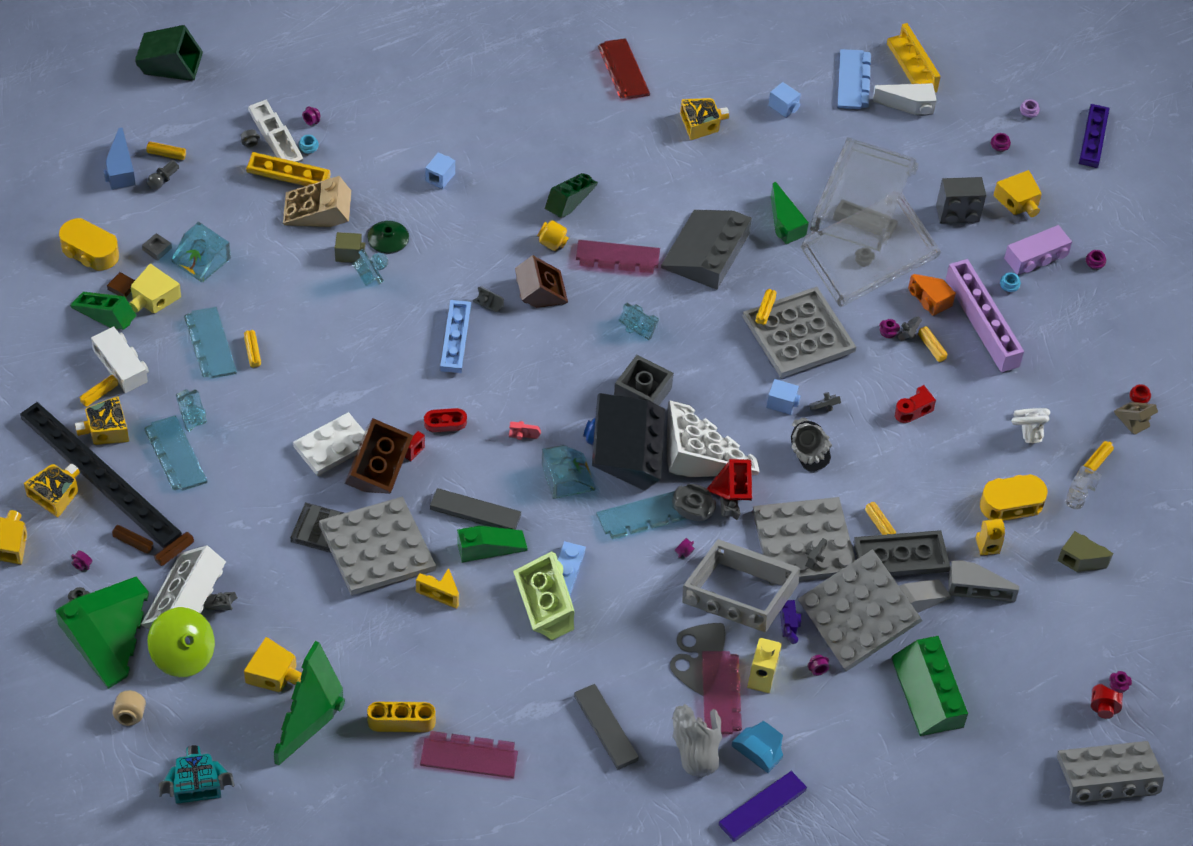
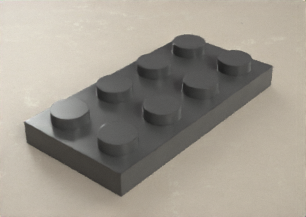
M941 530L854 537L853 543L857 559L873 549L892 577L944 573L950 570Z

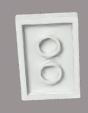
M348 412L293 442V445L313 472L319 476L354 457L365 431Z

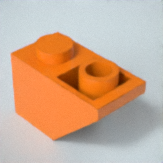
M913 274L910 277L908 289L911 295L915 296L921 302L923 308L928 310L932 316L953 306L956 293L943 279Z

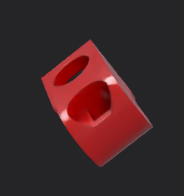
M925 385L918 387L916 395L900 399L897 402L895 418L901 423H909L934 411L936 399Z

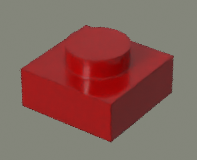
M417 431L413 435L405 458L409 461H412L425 448L424 434Z

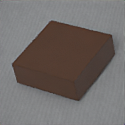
M119 272L109 282L107 290L118 296L127 297L131 293V285L135 280Z

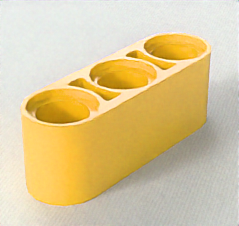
M373 702L367 709L368 727L376 732H429L435 727L436 711L435 707L427 702ZM380 715V716H382V717H380V718H375L374 716ZM428 716L429 718L423 719L421 717Z

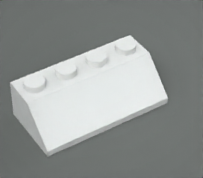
M208 545L180 553L141 625L150 629L154 620L161 613L172 608L185 607L201 613L204 608V602L213 592L212 587L223 573L222 569L226 561Z

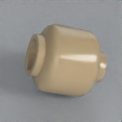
M131 690L119 693L113 707L114 718L125 726L139 723L143 718L146 706L145 698L140 693Z

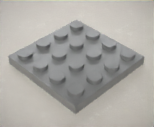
M818 287L774 301L765 325L757 324L755 321L760 306L743 312V319L780 378L856 351L854 342Z
M403 497L319 520V527L351 595L416 577L419 573L426 574L436 570V564Z
M839 497L753 506L752 512L762 555L800 567L799 581L830 578L855 561ZM822 538L827 540V545L821 554L825 557L824 561H818L813 569L806 567L805 565L808 561V555L805 554L808 548L811 550L815 549Z
M873 549L798 598V601L846 672L922 622L919 614Z

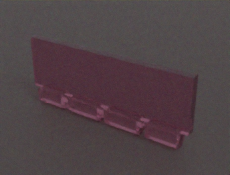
M578 240L576 260H580L579 266L594 267V262H598V268L614 269L615 264H619L618 270L635 272V266H639V272L653 274L654 268H658L660 248Z
M702 651L704 722L707 724V728L712 729L710 712L712 709H715L721 718V734H733V731H741L742 719L741 713H739L741 712V694L739 693L740 673H738L740 671L739 655L730 654V651Z
M431 731L429 739L425 738L420 766L514 779L518 751L514 750L515 742L498 740L497 748H494V739L475 737L474 745L470 744L471 736L452 734L451 740L446 741L447 733Z

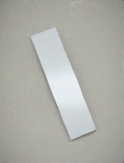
M267 99L250 105L248 111L277 158L294 162L303 161V157L286 125L283 126L277 113L273 112Z

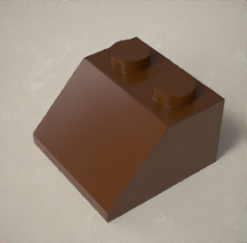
M534 255L515 268L520 298L524 303L530 304L535 308L568 303L561 270Z

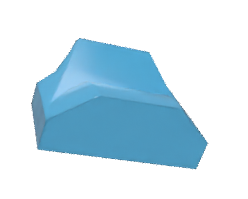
M762 721L753 727H746L732 741V747L769 773L783 758L781 749L783 734L765 721Z

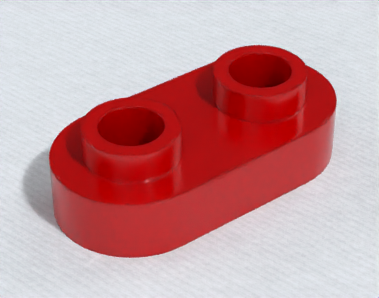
M459 408L430 410L424 415V427L430 432L459 431L467 425V414Z

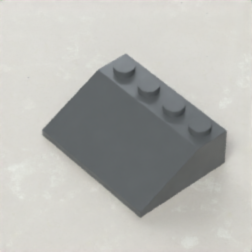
M694 210L661 264V268L718 290L750 234L752 218L732 210Z

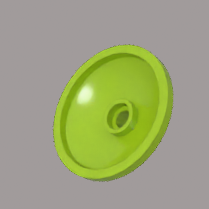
M177 607L161 613L152 623L148 633L147 642L151 659L161 671L170 676L189 677L199 673L208 665L214 653L215 639L209 622L199 612L190 608ZM186 637L190 639L189 645L185 642Z

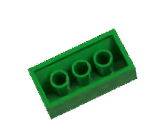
M939 636L918 639L894 654L891 659L919 736L964 728L968 712Z

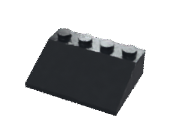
M599 393L597 395L592 466L644 491L661 480L665 408L648 400Z

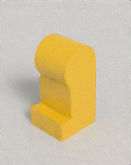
M1002 519L985 520L982 522L981 532H977L975 537L981 556L1000 554L1005 536V526ZM990 545H994V546H995L994 548H990V549L987 548V547L990 546Z

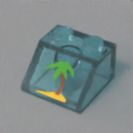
M197 222L184 233L171 260L175 265L203 283L231 259L230 243L202 223Z
M565 445L542 449L541 464L553 499L595 491V485L584 453Z

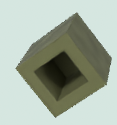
M336 233V262L360 263L361 255H365L366 243L362 242V234Z

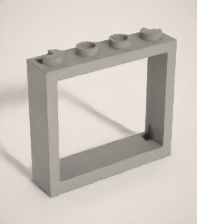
M718 539L683 585L682 603L766 632L798 586L800 567ZM718 564L782 585L765 611L701 589Z

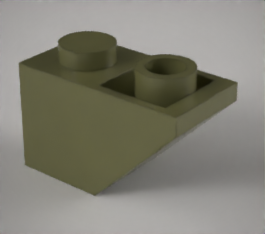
M1074 531L1061 549L1058 561L1076 572L1106 569L1110 564L1113 553L1106 547L1091 541L1085 535Z

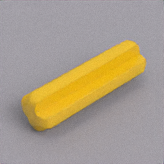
M151 141L148 142L146 147L147 153L178 160H184L186 156L185 148Z
M766 290L756 315L755 321L757 324L765 325L767 323L776 299L777 292L775 290Z
M927 326L920 328L918 335L938 362L946 360L947 352Z
M246 330L244 332V339L249 364L252 368L259 367L261 365V358L256 333L254 330Z
M114 375L108 376L79 397L80 402L85 407L89 406L118 386L117 378Z
M1104 441L1083 465L1086 474H1094L1114 450L1110 441Z
M875 502L868 503L865 511L882 535L896 534V531Z

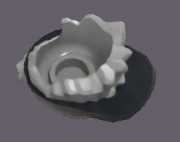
M806 418L794 420L792 423L794 429L791 434L792 449L796 453L801 465L807 471H818L825 468L831 460L830 448L832 444L828 440L830 437L815 422L809 421Z

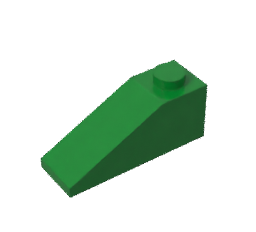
M777 182L772 183L770 197L776 235L785 244L807 236L809 222Z
M82 292L70 305L72 309L109 328L115 327V329L124 330L130 326L131 321L137 316L125 296Z
M487 526L457 529V546L462 563L524 552L528 549L523 530Z

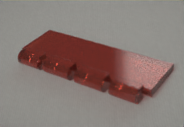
M626 38L600 43L598 49L619 97L626 98L627 96V99L650 96V91Z

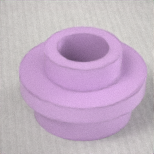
M1025 100L1020 106L1021 114L1026 117L1032 118L1039 114V104L1035 100Z

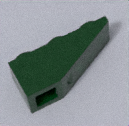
M578 174L551 188L544 209L562 218L572 213L597 186L598 182L593 180L588 174Z

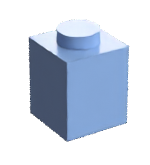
M782 82L770 92L768 106L787 118L791 113H795L799 109L801 94Z
M438 152L425 168V181L443 189L455 175V160Z
M774 379L768 395L766 408L791 415L793 408H798L801 395H798L799 386Z

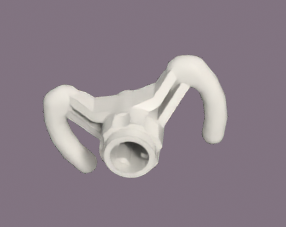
M1048 408L1015 410L1011 422L1013 425H1022L1025 443L1042 442L1044 425L1049 421L1050 410Z

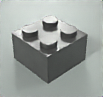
M982 177L942 178L936 203L940 223L980 222L986 199Z
M636 355L616 381L614 395L648 400L659 406L672 389L674 373Z

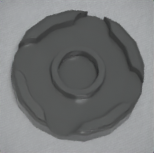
M687 484V486L683 487L681 485L675 490L672 497L674 509L681 516L689 520L704 521L709 519L716 508L715 498L713 500L711 497V492L700 485Z

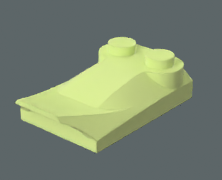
M551 551L513 571L532 629L535 632L547 636L550 640H555L574 630L575 611L563 577V565L558 561L554 552Z

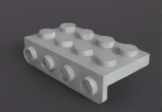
M1148 741L1058 750L1057 759L1071 790L1069 798L1072 803L1154 795L1162 791L1164 775Z

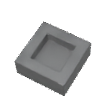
M157 233L142 244V250L157 261L172 249V243Z

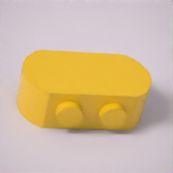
M82 218L71 219L61 226L59 230L62 252L67 257L74 258L84 266L91 267L97 271L110 269L118 262L119 250L115 235Z
M1032 474L1016 475L1005 479L997 478L985 485L980 500V509L984 516L990 520L1002 519L1005 521L1035 516L1042 511L1048 490L1046 484L1039 477Z

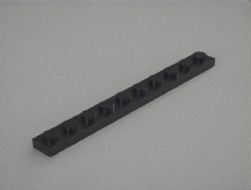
M36 402L20 413L21 419L70 464L75 465L86 479L163 549L182 535L177 527L40 403Z

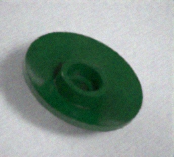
M395 221L378 222L368 232L370 246L381 253L391 254L399 252L406 247L409 241L407 229Z

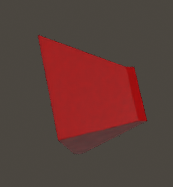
M729 459L707 490L729 500L752 501L751 460Z

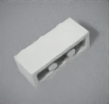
M112 327L91 337L93 351L110 374L117 378L118 385L124 393L148 382L147 373L149 370L144 361L140 362L135 349L128 346L122 332L118 333L115 327Z

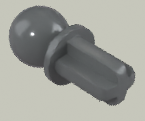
M171 160L163 168H158L156 170L157 173L149 175L147 178L148 186L156 190L162 187L163 181L168 182L170 180L169 177L179 169L176 161Z

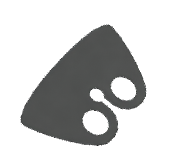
M709 623L682 630L677 636L678 647L686 652L695 651L698 653V657L692 658L688 654L675 655L670 662V669L680 681L702 696L707 695L711 690L719 670L725 643L724 624ZM685 635L694 636L696 639L695 645L692 647L684 646L682 644V637ZM678 659H686L690 663L689 669L686 671L678 670L675 666Z

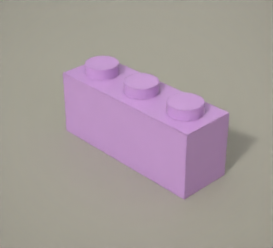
M1057 225L1008 245L1004 259L1017 275L1025 272L1028 273L1037 267L1046 266L1052 261L1065 258L1069 254L1072 241L1061 227Z

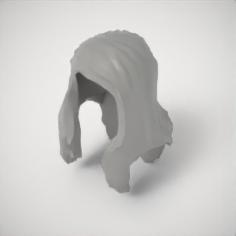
M684 704L675 708L672 717L674 727L672 737L680 751L682 766L692 776H709L719 768L718 747L722 739L721 718L717 711L712 709L710 712L712 729L707 728V724L702 721L703 719L700 717L696 719L691 707Z

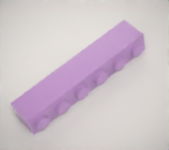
M966 259L949 264L946 282L956 293L955 297L1000 372L1020 367L1024 350L969 260Z

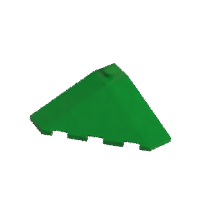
M137 576L75 598L55 610L59 627L108 689L128 677L130 667L127 666L129 657L134 656L137 644L135 634L137 628H141L144 611H141L144 601H148L149 591Z
M314 642L303 661L301 682H296L291 697L293 700L290 708L291 712L286 713L281 728L283 732L280 744L277 743L274 749V762L276 765L284 762L332 720L336 712H340L345 704L343 687L320 642Z

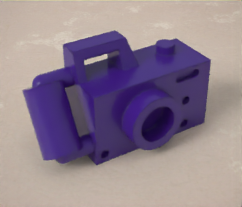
M787 600L780 611L782 637H786L791 644H796L798 642V637L796 636L797 629L801 627V614L796 613L795 600Z

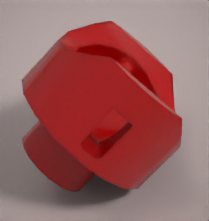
M1103 684L1093 687L1091 708L1098 713L1099 717L1110 719L1122 710L1123 693L1116 692Z

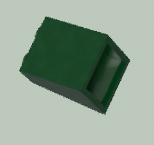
M180 25L144 33L135 62L144 75L193 81L195 80L203 51L187 27Z

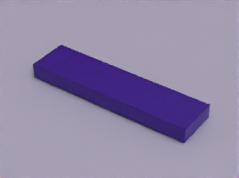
M1090 104L1078 164L1094 168L1099 167L1109 107Z
M791 770L720 820L719 826L735 842L806 792L807 787Z

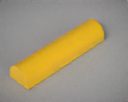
M252 152L246 168L247 173L302 186L330 179L331 176L328 169Z

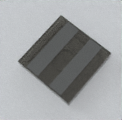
M305 502L290 537L291 542L331 553L319 526V520L343 514L344 512Z

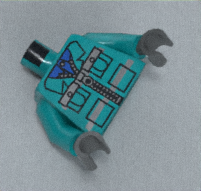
M192 745L186 748V757L177 758L176 766H173L164 781L159 783V797L168 793L170 797L175 796L176 804L222 798L221 790H224V786H235L233 775L227 772L218 761H213L210 754H201L200 747Z

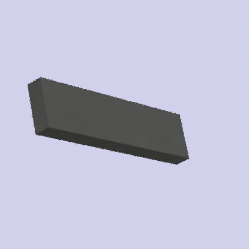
M439 488L436 489L430 504V510L490 527L516 530L521 518V511Z
M592 684L574 692L576 701L617 770L637 762L639 756L597 686Z

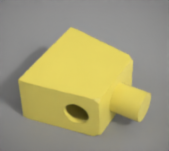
M150 263L131 285L133 300L129 304L135 313H138L142 308H146L151 313H157L181 298L180 284Z
M759 638L747 688L770 694L782 646L780 642ZM759 670L766 671L767 675H759Z

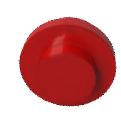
M1142 384L1133 387L1129 393L1130 399L1133 402L1148 403L1151 399L1149 388Z

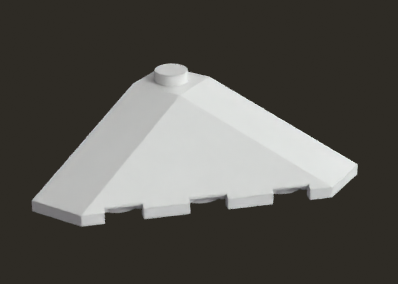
M669 400L667 420V464L669 472L687 477L717 476L729 459L751 460L752 475L759 474L757 458L751 454L745 456L739 450L740 445L729 436L722 438L716 432L717 427L706 418L703 421L694 414L695 409L690 405Z

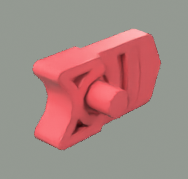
M523 421L510 422L509 428L511 430H509V437L521 440L523 437L537 439L541 435L539 426L527 425Z

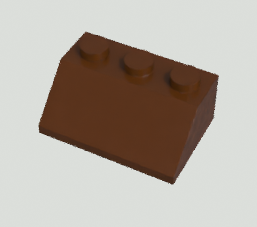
M372 418L366 427L344 484L363 492L390 494L413 435Z

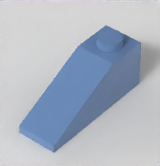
M123 127L118 128L106 159L107 170H103L105 182H110L111 190L136 185Z

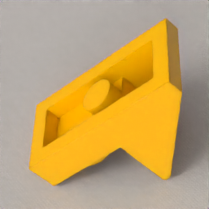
M447 569L441 581H438L433 576L419 573L416 579L417 593L453 608H458L459 592L449 569Z

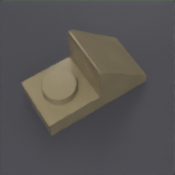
M1129 402L1114 410V412L1133 434H1137L1150 427L1149 420L1152 415L1158 413L1156 404Z

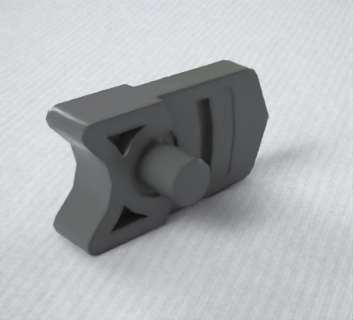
M482 286L478 287L479 295L473 299V302L495 312L500 311L504 306V298Z
M914 317L908 323L904 322L901 325L903 329L897 335L900 341L906 338L914 339L916 337V329L922 319Z
M829 392L823 393V400L810 403L809 407L810 409H818L827 406V410L832 411V406L840 404L841 399L836 394L830 396Z
M721 497L722 516L726 518L731 516L738 520L741 513L737 500Z
M822 538L815 549L811 550L808 548L805 554L808 555L806 567L813 569L818 561H824L825 557L821 554L827 545L826 539Z
M235 592L211 594L204 602V607L206 610H232L231 604L238 597Z

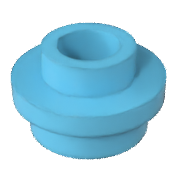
M304 135L301 137L298 146L300 151L309 154L317 151L319 143L313 135Z
M1009 272L1001 277L1000 286L1003 290L1015 292L1020 288L1021 281L1017 274Z

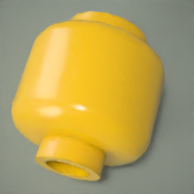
M553 220L548 223L544 222L537 235L540 237L539 243L552 251H556L559 246L564 248L569 239L566 236L567 228Z

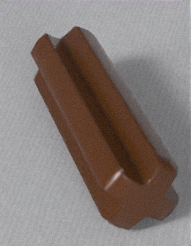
M116 525L112 530L114 538L146 554H149L154 547L152 541L121 525Z
M185 532L154 556L155 561L160 566H164L193 544L194 537L189 532Z

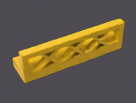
M908 23L902 24L900 35L888 38L887 45L911 84L933 83L936 93L941 76Z

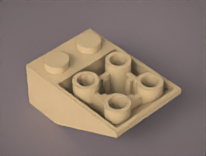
M340 176L286 192L283 224L290 226L333 227L349 222L351 189Z

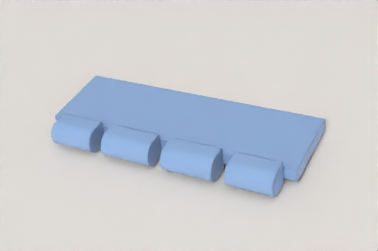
M840 49L837 108L861 109L869 107L870 52Z

